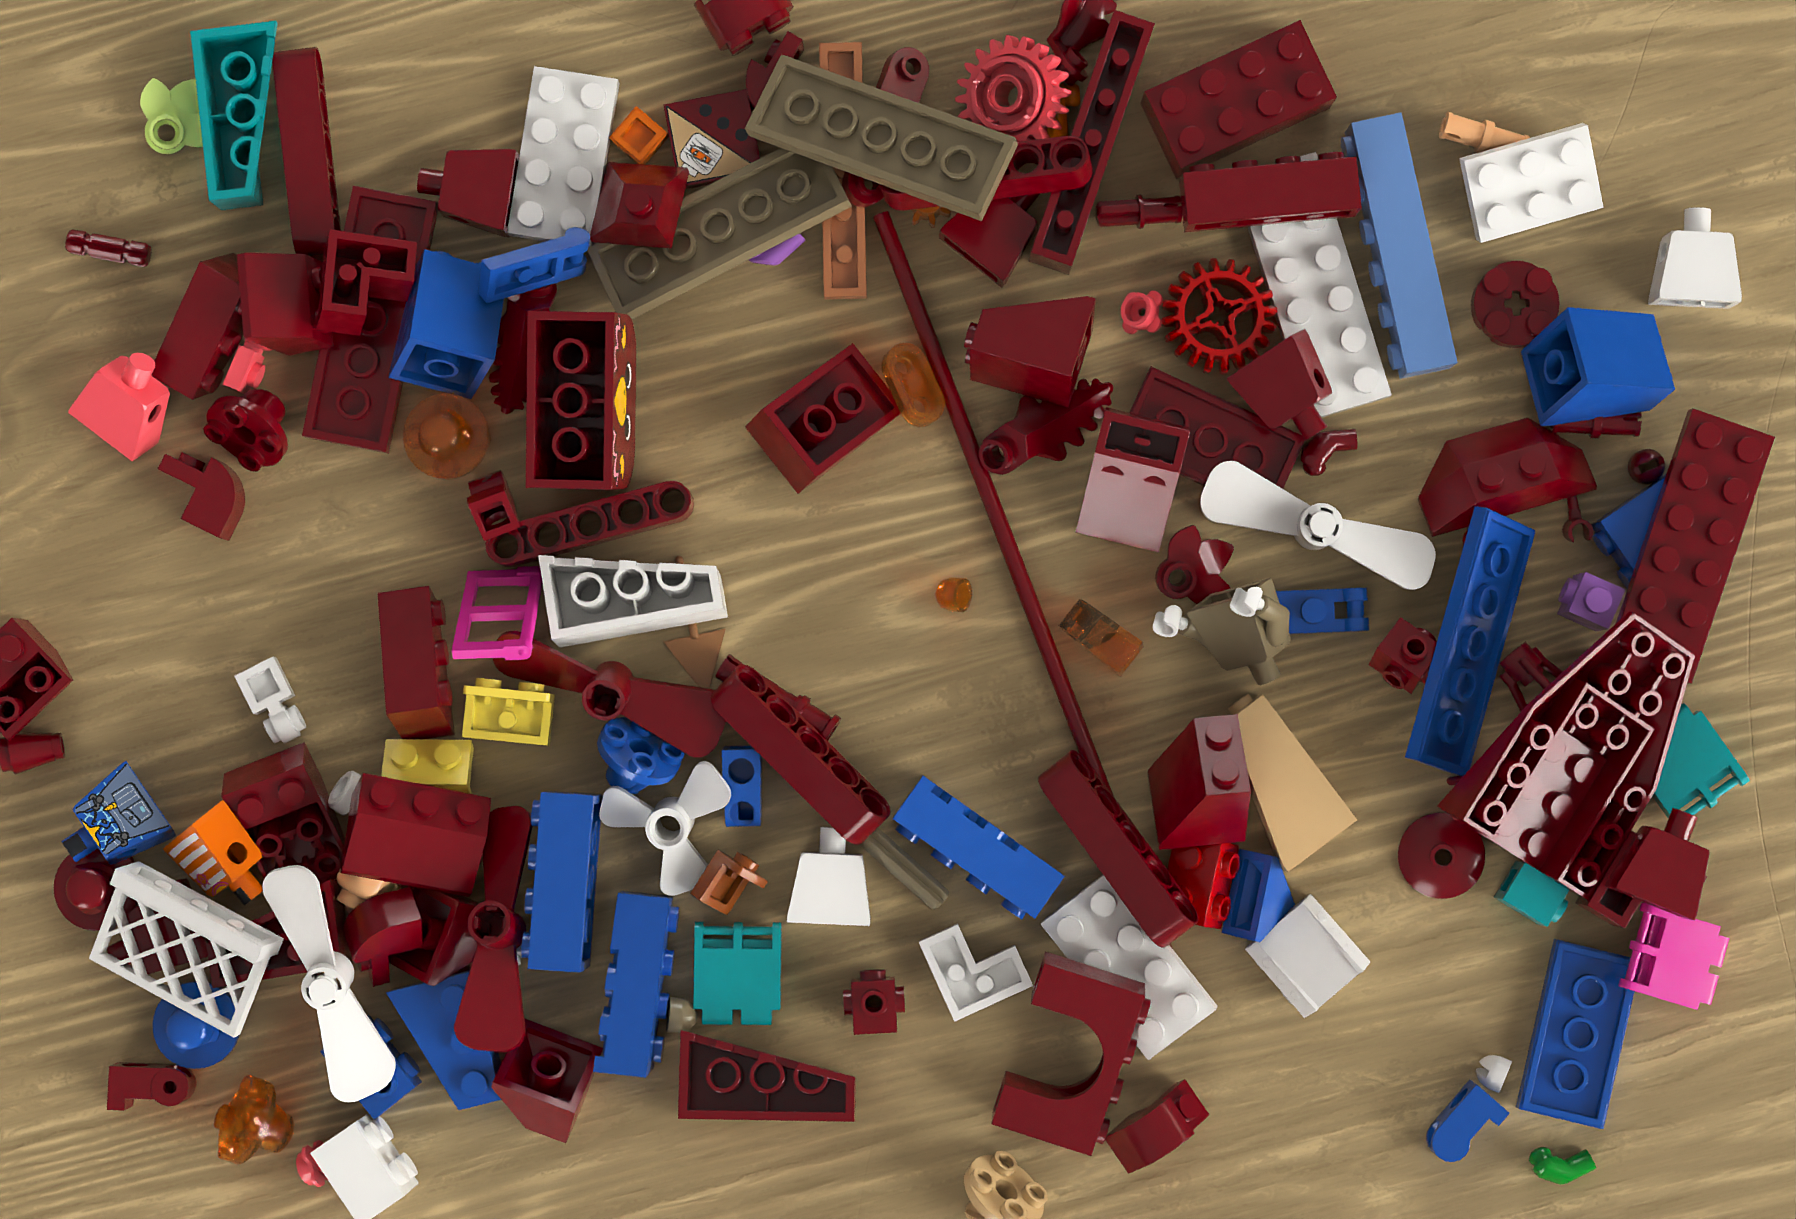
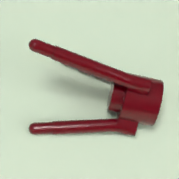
M1526 641L1499 662L1505 670L1499 677L1509 688L1520 712L1527 706V702L1517 684L1518 681L1525 687L1535 680L1545 689L1551 683L1542 674L1545 670L1555 678L1563 672L1545 658L1537 647L1532 649Z

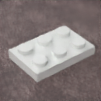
M1584 123L1459 158L1475 237L1480 243L1604 208L1588 125Z

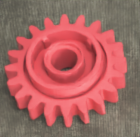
M1006 35L1004 45L1000 41L990 40V53L981 49L975 50L979 60L978 65L965 62L964 67L971 74V77L969 79L957 80L960 86L967 89L966 94L955 98L956 102L967 105V109L958 115L959 118L1013 136L1017 142L1050 138L1047 132L1048 127L1057 130L1062 129V125L1055 119L1057 113H1069V109L1060 104V99L1070 96L1071 91L1059 87V84L1066 80L1069 74L1061 70H1055L1060 64L1061 59L1052 54L1048 55L1049 47L1041 43L1035 45L1034 39L1025 36L1019 42L1018 38ZM1016 86L1018 96L1014 104L1010 106L1008 96L1010 91Z

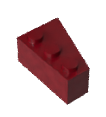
M230 253L199 262L154 360L155 368L152 376L192 400L209 393L212 394L219 387L224 377L223 369L243 337L237 254Z
M328 880L320 884L333 951L345 955L353 965L343 933V926L346 920L344 904L336 899L342 887L337 883V880ZM273 911L252 920L257 925L284 938L278 954L270 957L262 980L308 972ZM210 942L206 944L208 961L216 958ZM238 955L229 958L237 982L240 983L247 980L253 963ZM219 963L210 965L212 988L227 986Z

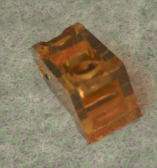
M1078 599L1058 625L1067 635L1084 646L1086 651L1104 663L1107 668L1119 677L1123 675L1144 647L1143 641L1082 599Z

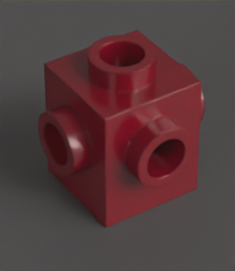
M1400 617L1377 647L1368 665L1380 672L1383 679L1392 687L1404 689L1412 694L1420 682L1424 685L1426 683L1437 640L1429 631L1419 627L1416 628Z
M885 969L860 971V978L851 980V989L843 990L844 1016L853 1015L854 1035L897 1033V1013H905L904 986L895 987V976L886 977ZM870 995H877L882 999V1003L878 1007H871L866 1002V999Z

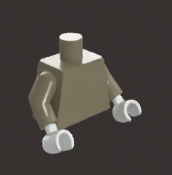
M1271 578L1212 593L1183 616L1182 609L1176 605L1168 606L1164 613L1157 612L1153 623L1155 633L1164 637H1173L1179 633L1199 641L1214 655L1221 668L1227 671L1248 666L1257 685L1267 684L1281 675L1273 657L1290 643V612L1279 603Z

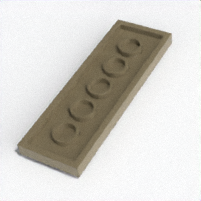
M782 54L745 127L750 137L979 221L983 220L1018 146L1017 140L1013 136Z
M779 148L683 198L672 248L596 243L589 247L588 253L615 312L627 314L631 319H634L852 207L832 166Z

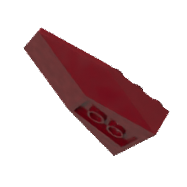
M1629 611L1527 704L1437 807L1516 858L1565 886L1571 892L1589 900L1657 789L1695 655L1644 619Z

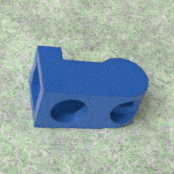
M751 745L724 746L722 749V778L731 789L730 801L725 806L726 827L761 826L763 757Z
M1469 1079L1430 1125L1426 1135L1428 1147L1436 1156L1444 1161H1459L1469 1151L1470 1140L1489 1119L1499 1126L1510 1113Z

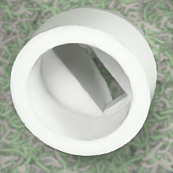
M1489 1055L1479 1061L1484 1068H1477L1476 1075L1482 1085L1499 1093L1512 1061L1501 1056Z

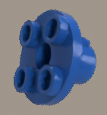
M626 717L608 721L603 726L597 739L598 751L608 765L606 770L608 783L610 786H619L631 794L639 793L648 785H662L671 781L677 774L685 755L681 750Z
M196 981L181 985L185 996L191 999L202 997ZM209 982L212 992L223 989L221 987L212 988V983ZM227 992L214 997L220 1015L232 1020L236 1009L231 995ZM161 999L153 1017V1035L158 1048L171 1062L185 1068H206L222 1061L234 1049L240 1036L238 1035L233 1038L164 999Z

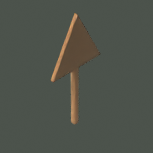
M677 556L675 563L684 564L683 557ZM688 624L690 636L663 642L697 686L710 689L726 629L698 634L697 624Z

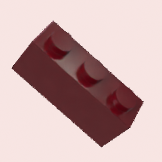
M362 773L351 796L340 873L470 897L487 839L491 798Z

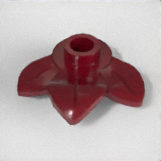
M1194 525L1179 530L1168 544L1167 559L1157 568L1155 580L1158 589L1169 598L1182 599L1188 597L1195 604H1198L1212 593L1231 589L1219 574L1229 562L1234 546L1219 539L1201 541L1199 531ZM1174 570H1181L1183 573L1182 580L1176 584L1170 583V574Z

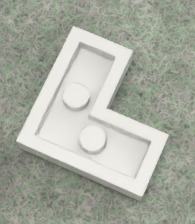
M958 923L919 941L954 1022L1033 986L1015 945L975 963Z

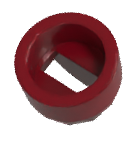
M1643 449L1636 452L1628 462L1629 475L1640 484H1650L1659 480L1665 471L1664 458L1660 453L1652 449ZM1655 459L1657 467L1644 473L1640 472L1638 465Z

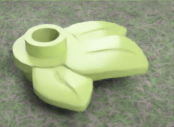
M152 78L143 89L140 99L141 109L148 119L145 125V138L149 146L161 154H174L185 145L198 148L203 147L196 79L183 81L169 91L162 82ZM164 125L173 127L175 130L174 138L170 141L160 139L158 136L160 127Z

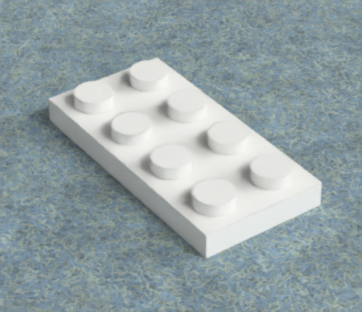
M534 66L507 233L509 236L549 241L565 236L566 230L573 227L585 229L590 234L606 171L610 146L609 136L612 133L620 84L618 79ZM591 240L589 243V247L594 245V242H591Z
M1104 875L1100 876L1041 922V926L1068 959L1145 983V998L1151 1000L1145 1023L1143 1025L1136 1023L1131 1038L1137 1040L1136 1046L1148 1060L1217 1009V1004L1171 946L1168 945L1165 948H1161L1151 941Z

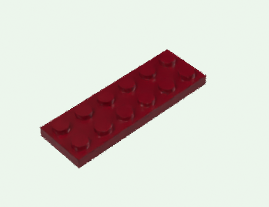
M353 186L344 231L417 242L416 266L424 249L430 250L438 214L437 201ZM368 297L367 314L360 336L333 332L334 347L319 349L302 432L303 437L389 454L403 387V381L389 378V372L406 302Z
M1694 408L1688 410L1616 621L1617 623L1629 611L1633 612L1694 654L1695 659L1687 684H1692L1775 439L1774 436Z

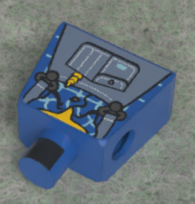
M125 761L73 807V812L84 827L61 842L75 862H78L99 848L108 863L112 865L175 837L176 834L127 761Z

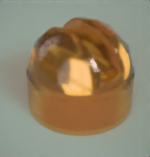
M949 577L942 580L936 588V601L941 608L948 611L965 612L972 599V587L969 580L958 577Z

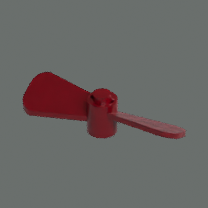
M506 631L498 637L497 641L520 639L521 632ZM534 638L532 641V654L528 659L505 660V658H493L495 667L504 675L582 693L583 707L593 718L611 720L621 714L691 757L699 758L710 754L716 748L726 724V720L714 709L711 703L710 696L715 691L714 689L636 678L627 666L617 661L604 662L594 670Z
M521 806L500 807L490 812L487 839L483 850L485 901L475 906L468 918L469 933L478 942L455 1020L454 1032L457 1039L463 1045L478 1051H512L523 1042L526 1034L516 951L522 944L523 933L526 932V924L523 918L514 911L533 826L531 825L530 813Z

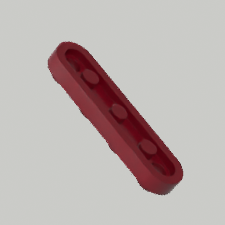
M904 47L892 53L884 64L876 88L919 103L929 77V64L926 57L919 50L912 47ZM906 62L911 63L914 67V75L906 70ZM845 171L842 178V187L851 204L857 207H868L883 199L878 183L872 181V189H867L863 182L864 178Z

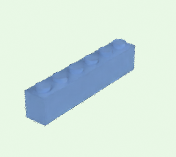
M1402 112L1353 122L1345 131L1346 137L1341 138V149L1344 153V158L1357 157L1361 206L1364 217L1363 220L1359 221V229L1363 244H1370L1373 261L1368 263L1369 275L1372 285L1374 287L1379 286L1382 303H1378V315L1382 328L1389 329L1392 344L1387 345V355L1392 370L1398 369L1400 379L1450 369L1458 362Z

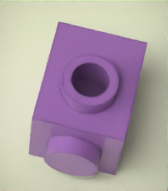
M1587 572L1573 575L1572 579L1568 578L1561 589L1558 598L1561 605L1557 615L1594 631L1607 630L1611 625L1626 589Z

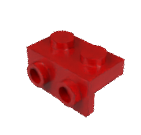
M1224 843L1172 849L1167 870L1196 909L1199 916V921L1196 925L1221 929L1223 921L1227 919L1231 908L1229 897L1231 882L1237 875L1240 866L1239 845Z

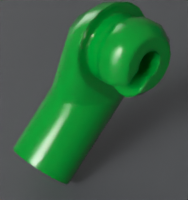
M1539 1147L1532 1151L1529 1156V1161L1534 1166L1533 1172L1539 1178L1559 1185L1567 1184L1596 1169V1165L1586 1149L1565 1160L1552 1156L1550 1149L1547 1147Z

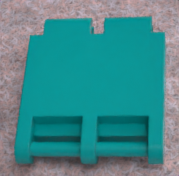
M1685 703L1681 704L1660 780L1652 796L1667 818H1669L1672 808L1679 810L1697 796H1700L1701 800L1684 812L1695 815L1706 806L1711 809L1718 804L1717 798L1737 784L1743 786L1750 781L1745 771L1702 711L1692 713ZM1731 774L1733 776L1712 792L1709 789L1727 775Z
M695 922L693 1009H702V1024L732 1025L733 1010H741V1025L772 1024V1010L781 1009L782 922H773L772 927L743 926V922H734V926H704V922ZM704 935H733V939L704 938ZM743 935H772V939H743Z

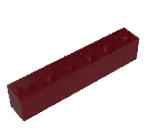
M1114 10L1071 136L1082 139L1087 145L1093 168L1092 176L1083 187L1051 192L1029 262L1069 275L1155 23ZM1068 158L1061 166L1067 168L1074 167L1080 163L1081 159Z

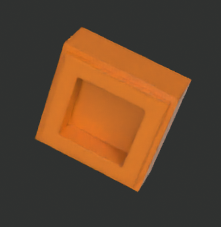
M637 106L609 136V140L636 164H646L669 138V134Z

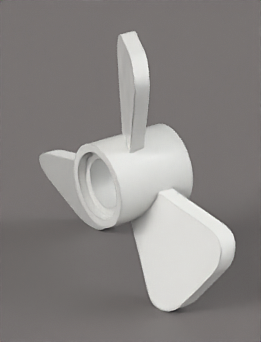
M702 761L694 767L680 797L664 798L654 808L619 786L607 788L603 794L599 817L609 827H645L647 838L651 844L663 850L660 889L666 895L675 896L693 890L708 866L687 838L694 825L695 818L724 808L730 801L731 789L710 762ZM660 817H674L679 822L680 829L677 831L667 830L661 824Z

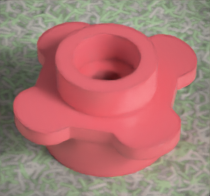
M1150 291L1147 295L1140 292H1131L1125 297L1121 305L1122 327L1125 332L1135 334L1138 330H1147L1150 333H1155L1160 329L1162 320L1159 318V306L1163 303V297L1159 292ZM1145 309V314L1140 316L1141 311Z
M321 1140L315 1141L313 1147L309 1145L303 1147L296 1157V1167L301 1179L306 1184L317 1187L324 1186L325 1180H328L310 1154L324 1144Z

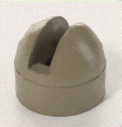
M669 997L666 1031L680 1033L681 1030H690L696 1024L698 1018L697 1009H693V1003L687 999Z

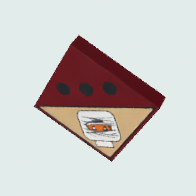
M747 89L663 104L675 167H687L689 170L685 189L710 185L760 159L757 139L748 136L745 130L752 115Z

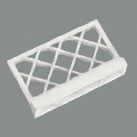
M139 861L116 868L110 885L116 888L89 959L233 1038L240 1035L269 959L278 954L284 938ZM127 896L138 902L144 919L129 924L123 909ZM164 916L174 921L180 939L166 944L156 920ZM146 923L154 948L140 953L131 929ZM119 933L129 958L119 960L106 953L111 937ZM203 936L210 940L216 958L201 963L193 938ZM182 943L191 968L176 973L167 948ZM157 953L165 977L156 980L149 976L142 957ZM237 955L253 963L248 979L240 983L237 982L229 958ZM219 963L227 987L212 992L203 968ZM193 972L202 997L191 999L185 996L178 977ZM227 992L230 993L236 1009L232 1020L220 1015L214 997Z

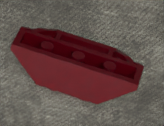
M1527 417L1447 440L1418 496V502L1431 536L1434 537L1469 527L1475 506L1488 508L1503 516H1507L1596 490L1597 484L1581 448L1559 435L1551 433L1549 429L1540 426V424Z

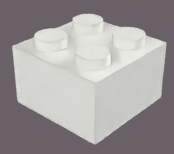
M369 1113L310 1153L354 1219H372L419 1184L414 1177L418 1174V1171L413 1161L406 1153L399 1154L390 1141L394 1136L388 1124L380 1116L374 1120Z

